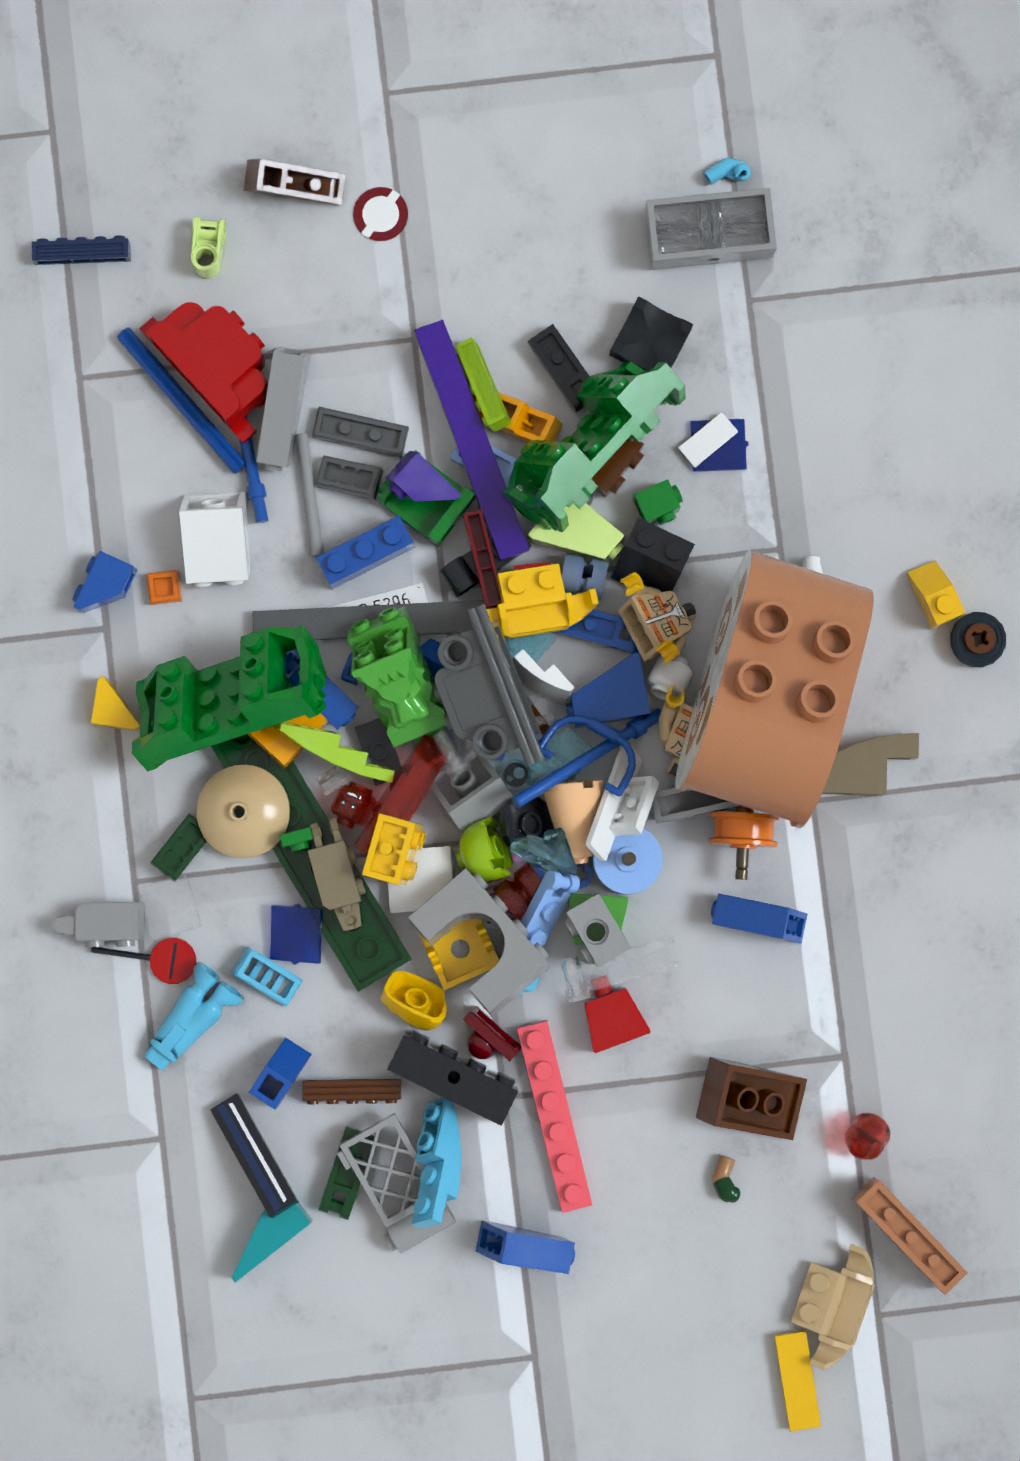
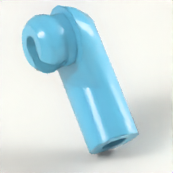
M727 157L704 171L703 174L707 182L713 185L723 177L736 181H745L750 177L751 170L747 163Z

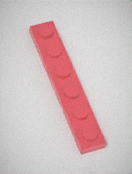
M543 1021L519 1027L517 1031L561 1211L564 1213L592 1206L548 1022Z

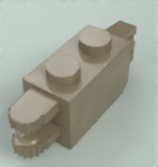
M335 817L329 819V827L334 836L335 843L324 846L322 841L321 828L317 823L310 824L316 848L308 850L322 905L335 911L343 931L362 926L359 903L362 902L361 895L366 894L362 876L356 877L352 866L358 863L353 845L347 847L346 841H343L337 818Z

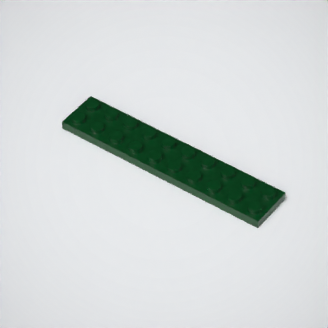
M248 734L211 746L224 768L234 765H253L265 769L280 781L286 790L290 802V820L285 833L311 827L310 824L317 823L321 828L324 846L335 843L334 836L330 831L328 818L293 761L284 769ZM280 840L272 848L358 992L412 960L363 877L366 894L361 895L362 902L359 903L362 926L343 931L335 911L322 905L308 850L316 848L315 842H308L310 848L291 852L290 847H282ZM352 865L355 876H362L356 865Z

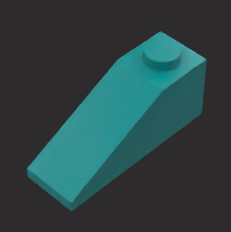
M299 1202L274 1218H270L266 1210L263 1211L231 1277L235 1283L311 1224L312 1218Z

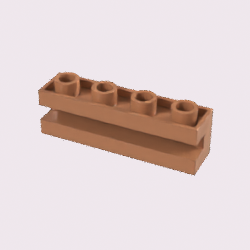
M875 1177L871 1178L852 1197V1200L944 1295L968 1273L880 1180Z

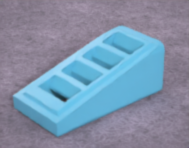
M249 946L245 948L231 971L238 978L286 1007L303 981ZM253 957L256 958L257 961L249 974L243 973ZM263 964H266L268 968L259 982L254 980ZM274 971L279 972L270 989L267 988L266 984ZM285 977H287L290 981L280 996L276 992Z

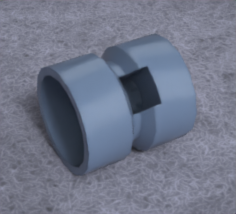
M566 553L562 571L565 593L571 592L572 595H576L578 592L584 593L589 589L596 588L598 601H601L609 561L592 558L589 562H585L583 556Z

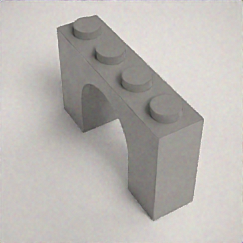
M465 868L408 918L430 946H433L456 925L469 919L489 921L502 932L504 936V951L501 959L489 972L469 988L471 994L489 1015L493 1017L550 968L546 961L550 956L538 942L532 945L525 937L529 932L518 919L512 922L505 914L509 909L497 895L491 898L484 890L488 885L479 874L471 875Z

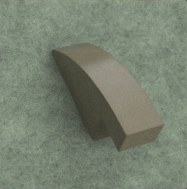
M919 733L876 737L838 751L822 794L886 795L887 759H918Z

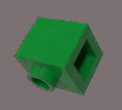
M668 479L635 493L633 496L634 504L641 519L651 524L658 521L659 525L676 519L675 513L679 512L681 508L679 503L683 502L678 487L676 485L671 486Z

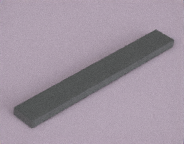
M484 601L252 611L253 632L267 627L296 628L303 625L314 640L347 639L348 630L351 629L354 623L363 619L370 621L380 617L379 614L388 608L396 607L399 609L405 606L418 635L463 633L473 629L466 611L484 604Z

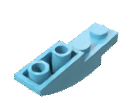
M446 1098L427 1103L423 1113L424 1121L421 1134L417 1141L415 1161L423 1164L424 1169L420 1176L421 1183L418 1197L414 1204L412 1224L421 1229L441 1224L446 1202L458 1197L461 1174L460 1132L453 1102Z

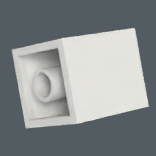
M246 491L184 495L179 516L186 584L194 583L196 587H207L212 585L213 582L239 585L244 580H249L250 556Z

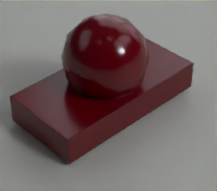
M474 1006L464 1017L463 1020L475 1030L470 1034L467 1041L468 1050L473 1057L484 1060L492 1057L498 1051L510 1062L520 1050L521 1045L478 1006Z

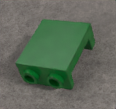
M431 463L429 464L461 494L457 500L411 501L404 498L402 501L389 490L391 484L385 480L378 490L380 494L378 498L379 503L394 515H400L402 521L437 547L440 546L463 516V513L466 512L475 500V493L467 487H461Z

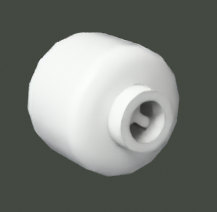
M680 655L676 660H672L666 665L663 662L664 659L659 657L647 678V683L651 688L650 692L662 701H666V694L670 685H673L671 694L675 697H680L683 690H687L693 678V672L687 665L688 661Z

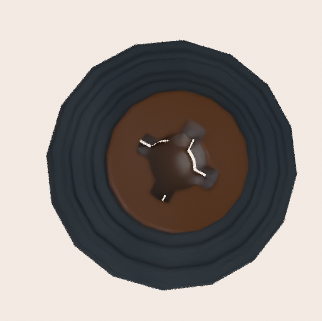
M972 612L964 615L954 624L950 633V646L954 655L961 663L970 667H985L993 664L1002 656L1006 647V633L1003 625L996 617L985 612Z

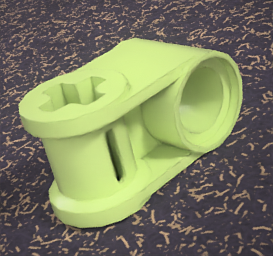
M194 216L191 262L195 272L201 278L210 279L217 276L220 272L223 247L226 240V219L221 218L220 221L201 220L199 216ZM204 256L214 258L213 262L208 266L198 264L199 260Z

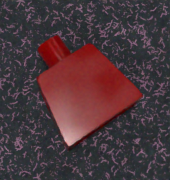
M607 974L590 980L596 998L584 1002L594 1053L651 1033L650 1028L625 987L613 991Z

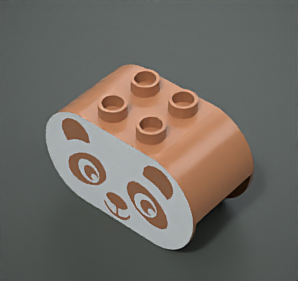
M751 550L745 554L732 580L714 631L677 767L676 790L684 792L687 788L774 815L789 820L792 827L802 828L807 823L825 788L840 744L870 627L874 595L871 589Z

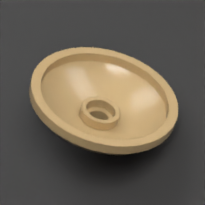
M234 765L220 770L204 785L197 802V821L202 835L214 849L233 858H253L270 851L279 843V835L285 834L290 820V802L283 785L270 772L253 765ZM239 805L245 810L241 818L237 817L234 812L235 808Z

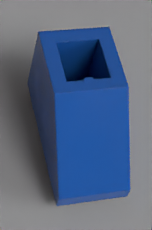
M99 551L97 557L92 556L87 565L86 573H88V577L84 585L79 584L75 590L72 599L75 602L74 608L82 613H86L125 598L138 570L131 564Z
M285 1037L249 1093L276 1110L312 1054Z

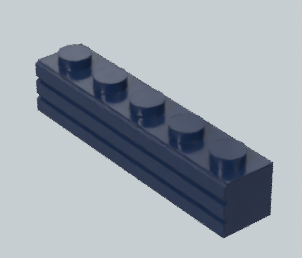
M121 235L114 236L111 239H106L104 236H97L94 239L76 237L75 240L57 238L56 241L40 238L32 242V261L35 265L131 262V245L129 239Z

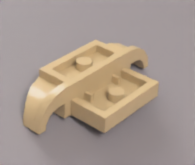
M850 1243L846 1267L842 1268L841 1273L811 1262L791 1323L819 1334L818 1340L820 1343L809 1364L822 1370H826L838 1362L856 1343L875 1287L871 1259L864 1248Z

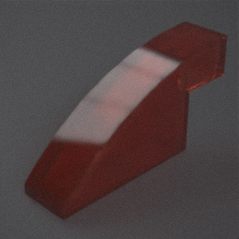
M428 734L420 738L394 776L393 782L388 785L373 807L372 818L355 841V849L367 856L379 813L406 821L411 820L451 751L450 748Z

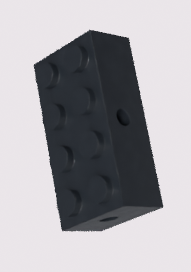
M413 1030L411 1035L408 1033L403 1035L387 1070L502 1126L518 1093V1087L514 1086L515 1079L501 1072L494 1076L486 1072L487 1066L475 1059L470 1058L467 1063L457 1058L458 1051L444 1044L439 1049L429 1044L430 1037ZM456 1071L460 1074V1078L452 1080L449 1077V1073Z

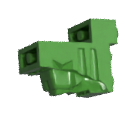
M405 606L399 609L391 607L382 611L378 618L370 621L363 619L354 623L351 629L348 630L347 641L352 649L351 673L359 684H365V694L372 697V706L378 712L382 723L387 729V735L393 747L446 726L444 714H447L443 702L439 703L434 695L432 686L435 685V679L421 652L420 637Z

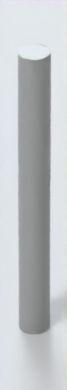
M301 433L296 435L310 549L311 556L318 557L324 553L308 434Z

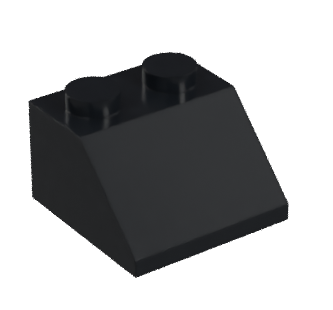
M638 518L611 575V579L621 583L620 579L636 572L641 577L644 586L659 589L661 592L673 591L695 544Z

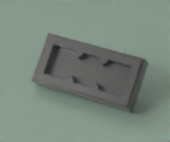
M323 455L315 485L319 488L375 500L384 471L380 467Z

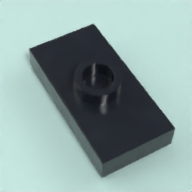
M379 718L356 726L355 730L362 750L368 753L367 763L385 766L394 770L393 780L405 776L396 749L393 747L387 735V729ZM373 778L375 786L386 783V781Z

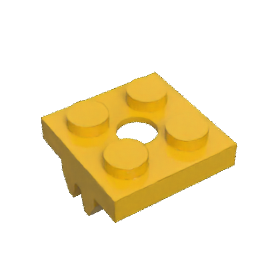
M469 919L459 923L433 946H430L419 933L444 990L491 970L499 962V958L481 919ZM456 940L466 941L470 948L468 955L464 958H456L451 952L453 942Z

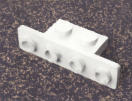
M620 746L607 782L616 787L619 786L628 767V756L622 746ZM634 749L636 768L631 781L624 793L619 797L604 790L587 836L586 846L599 861L607 860L615 836L642 834L659 785L654 776L637 777L642 759Z

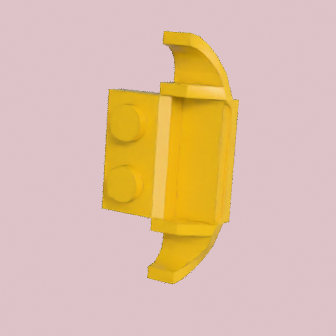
M558 563L498 573L496 577L502 604H498L496 608L487 609L491 622L494 620L498 621L503 636L507 639L568 630L569 627L587 616L599 602L596 588L576 595H572L571 592L565 593Z

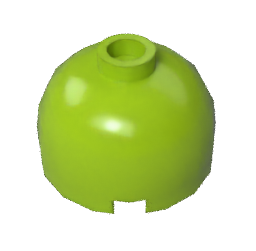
M487 817L469 825L462 833L459 840V850L456 851L459 866L462 869L466 868L471 875L479 874L484 881L498 880L510 876L511 872L507 871V869L513 867L510 849L505 844L502 835H498L495 827L500 825L493 817Z

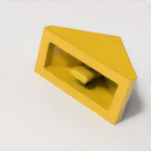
M104 676L100 677L97 681L91 723L96 726L139 732L140 722L109 680Z

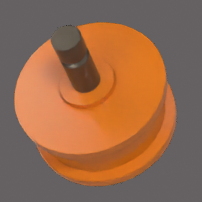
M736 807L735 812H710V817L715 820L714 837L709 838V844L729 845L730 848H737L735 879L748 880L749 849H756V847H778V842L773 841L774 822L779 821V817L770 814L754 813V809L748 807Z

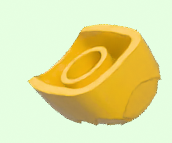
M395 971L386 982L380 998L392 1013L398 1015L406 1023L425 1031L437 1029L444 1021L447 1013L445 991L431 981L406 971Z

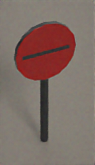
M167 938L160 941L153 948L151 955L100 947L91 948L92 953L150 961V968L154 976L167 984H179L187 980L193 974V969L196 965V954L192 946L179 938Z

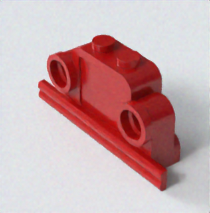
M187 302L180 305L163 321L157 322L152 317L139 330L242 443L248 441L250 437L256 434L257 430L245 416L254 408H260L265 405L268 381L261 372L265 366V358L261 351L265 345L254 332L249 335L242 328L245 323L234 310L229 313L221 306H212L204 312L203 308L197 303Z

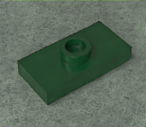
M189 813L150 862L151 865L173 882L178 879L207 842L200 831L197 819Z

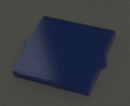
M728 419L738 430V433L698 466L694 467L692 465L693 472L747 470L746 448L749 443L745 441L744 419ZM711 420L691 421V437Z
M295 904L294 906L272 905L270 960L291 961L293 965L299 962L321 963L322 909L301 907L300 904Z

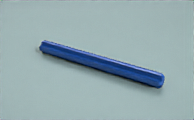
M127 327L122 330L117 336L121 344L234 474L240 472L245 467V460L132 329Z

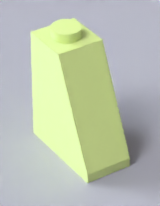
M574 503L570 507L565 506L563 510L567 513L569 526L563 532L554 531L552 528L544 530L535 525L527 536L531 543L583 556V558L590 560L594 558L606 561L608 557L614 560L625 547L621 543L625 535L587 503L580 509Z

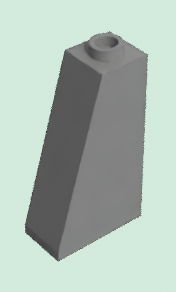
M284 347L273 351L256 460L257 463L264 464V469L282 471V467L287 468L291 464L311 352Z

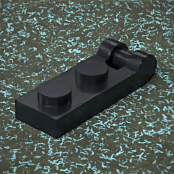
M554 324L528 340V345L562 392L572 410L577 413L584 406L576 397L577 394H575L571 387L579 382L582 384L590 376Z

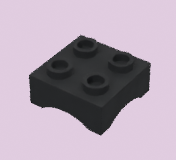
M638 296L626 322L610 349L609 356L621 362H632L645 371L653 369L658 362H666L672 368L692 330L693 324L665 312Z

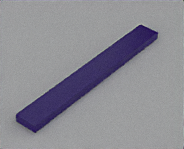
M444 320L415 329L416 339L479 507L483 511V517L500 562L528 552L530 549L514 506L502 494L506 489V485Z

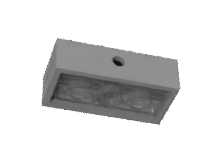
M770 188L646 201L645 218L651 270L773 258L777 249Z

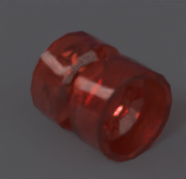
M528 863L513 873V880L505 879L492 889L507 906L509 913L514 919L518 920L524 916L542 881Z

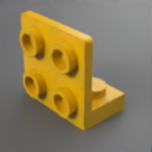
M379 813L362 875L396 885H407L409 880L413 881L418 863L414 862L417 850H422L426 839V832L422 831L423 825Z

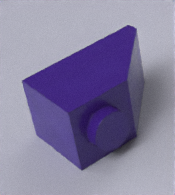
M409 451L385 477L391 484L389 490L402 501L404 498L411 501L457 500L461 496L418 452Z

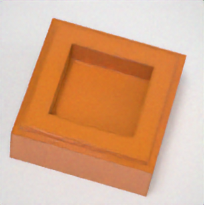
M178 570L146 574L151 606L182 602Z

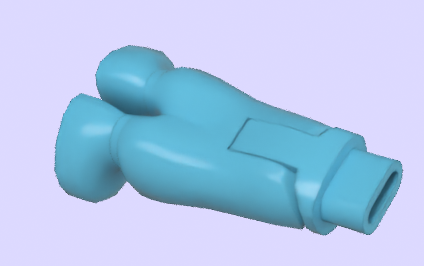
M198 962L193 969L195 983L183 989L173 1009L150 1041L152 1046L144 1054L151 1063L162 1071L171 1061L175 1063L205 1031L220 1019L221 1009L224 1006H238L244 1000L239 991L222 981L216 987L212 996L205 1001L204 996L217 984L220 977L202 962Z

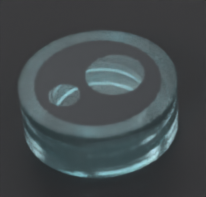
M510 760L502 767L500 778L507 789L519 791L529 784L531 770L522 760Z

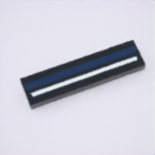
M236 1093L210 1109L269 1217L274 1218L297 1204L299 1201L240 1095Z

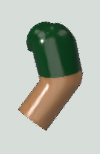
M721 1155L712 1176V1184L722 1201L734 1203L741 1195L740 1189L734 1186L730 1178L735 1160Z

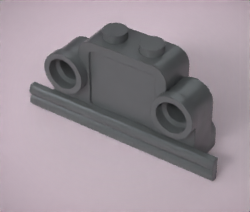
M485 604L467 610L466 612L473 629L445 638L438 648V658L444 668H441L436 673L435 685L432 688L439 703L443 702L447 714H444L447 728L450 732L454 731L460 739L469 740L473 738L475 752L484 759H496L504 753L520 748L526 766L545 759L538 742L543 736L498 621L494 620L491 622Z

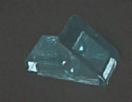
M562 828L546 830L542 838L535 835H527V837L512 840L510 852L544 871H557L562 876L565 874H576L577 867Z

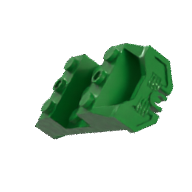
M624 361L618 368L593 374L582 383L581 387L583 389L576 397L591 414L584 416L577 423V430L560 442L543 440L528 442L523 446L520 451L521 455L514 462L508 487L502 494L521 515L544 530L552 528L554 531L563 532L569 526L567 513L563 509L565 506L570 507L573 503L580 509L590 499L591 494L598 487L591 478L627 439L631 442L634 439L640 442L646 434L659 424L661 420L653 412L658 405L668 403L669 405L673 404L676 406L686 399L685 384L666 362H658L653 369L645 371L632 362ZM540 488L541 490L534 497H532Z
M303 625L296 628L267 627L241 636L239 657L198 671L186 656L157 665L145 679L136 682V697L141 711L140 737L132 741V755L148 772L158 768L167 760L303 715H306L308 719L317 716L326 709V702L323 700V698H326V695L321 690V688L326 686L324 682L326 680V671L318 644ZM297 649L300 658V671H298L300 683L296 686L286 676V653Z

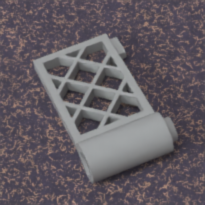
M395 1113L339 1144L342 1150L337 1152V1155L346 1170L351 1167L354 1170L388 1231L383 1236L392 1251L398 1249L401 1254L456 1223L446 1203L441 1224L422 1229L412 1224L414 1204L417 1197L410 1196L409 1191L412 1180H420L421 1175L414 1174L416 1166L420 1173H422L424 1165L415 1161L417 1151ZM393 1123L398 1132L396 1144L391 1145L377 1141L380 1130ZM375 1133L374 1140L366 1138ZM401 1139L406 1148L399 1147ZM359 1141L372 1144L368 1161L354 1158L349 1147ZM376 1146L394 1150L389 1167L371 1162ZM397 1151L411 1155L414 1160L411 1172L393 1168ZM358 1164L366 1166L364 1173ZM370 1167L387 1172L383 1188L372 1186L367 1181ZM391 1173L409 1177L405 1194L387 1190ZM374 1191L381 1193L380 1200H378ZM385 1194L403 1199L400 1210L389 1217L382 1207ZM407 1200L413 1202L405 1207Z

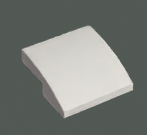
M524 649L514 656L513 662L520 680L525 686L554 702L565 704L569 701L575 687L554 664L544 672Z
M453 846L429 847L416 851L414 862H417L418 866L413 881L409 880L407 885H396L388 882L390 913L416 911L455 878Z

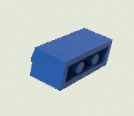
M399 515L316 557L333 590L415 547Z

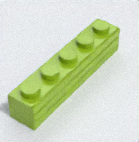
M471 337L455 345L459 363L463 364L464 367L462 369L464 376L471 383L469 389L473 396L476 395V406L480 412H483L484 417H482L486 428L490 427L496 432L512 424L479 344Z

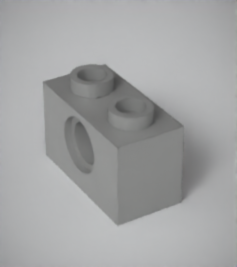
M599 893L565 912L568 919L564 920V923L572 937L579 935L585 946L581 947L580 950L589 965L595 962L596 966L600 967L631 949ZM591 923H600L604 928V936L599 941H592L587 936L586 930Z

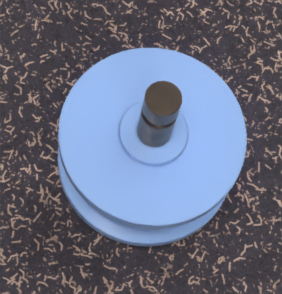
M645 829L639 835L615 836L606 861H599L595 855L592 857L593 869L598 880L607 889L619 894H634L650 887L658 878L663 862L662 851L658 841Z

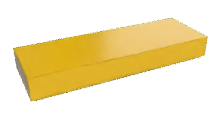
M806 1331L775 1334V1346L789 1431L821 1427L812 1366L809 1364L811 1359Z

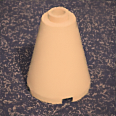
M604 779L563 782L543 793L563 858H570V864L589 863V857L594 856L586 846V840L604 793Z

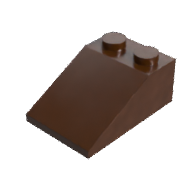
M710 1057L696 1118L716 1127L793 1140L807 1079L744 1063Z

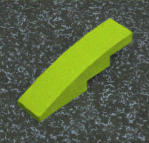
M288 722L273 725L275 729L295 744L334 765L362 776L390 783L393 782L394 770L385 766L366 763L368 753L358 748L339 745L341 735L336 732Z

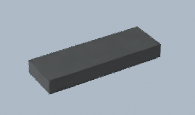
M319 407L312 438L403 458L409 426Z

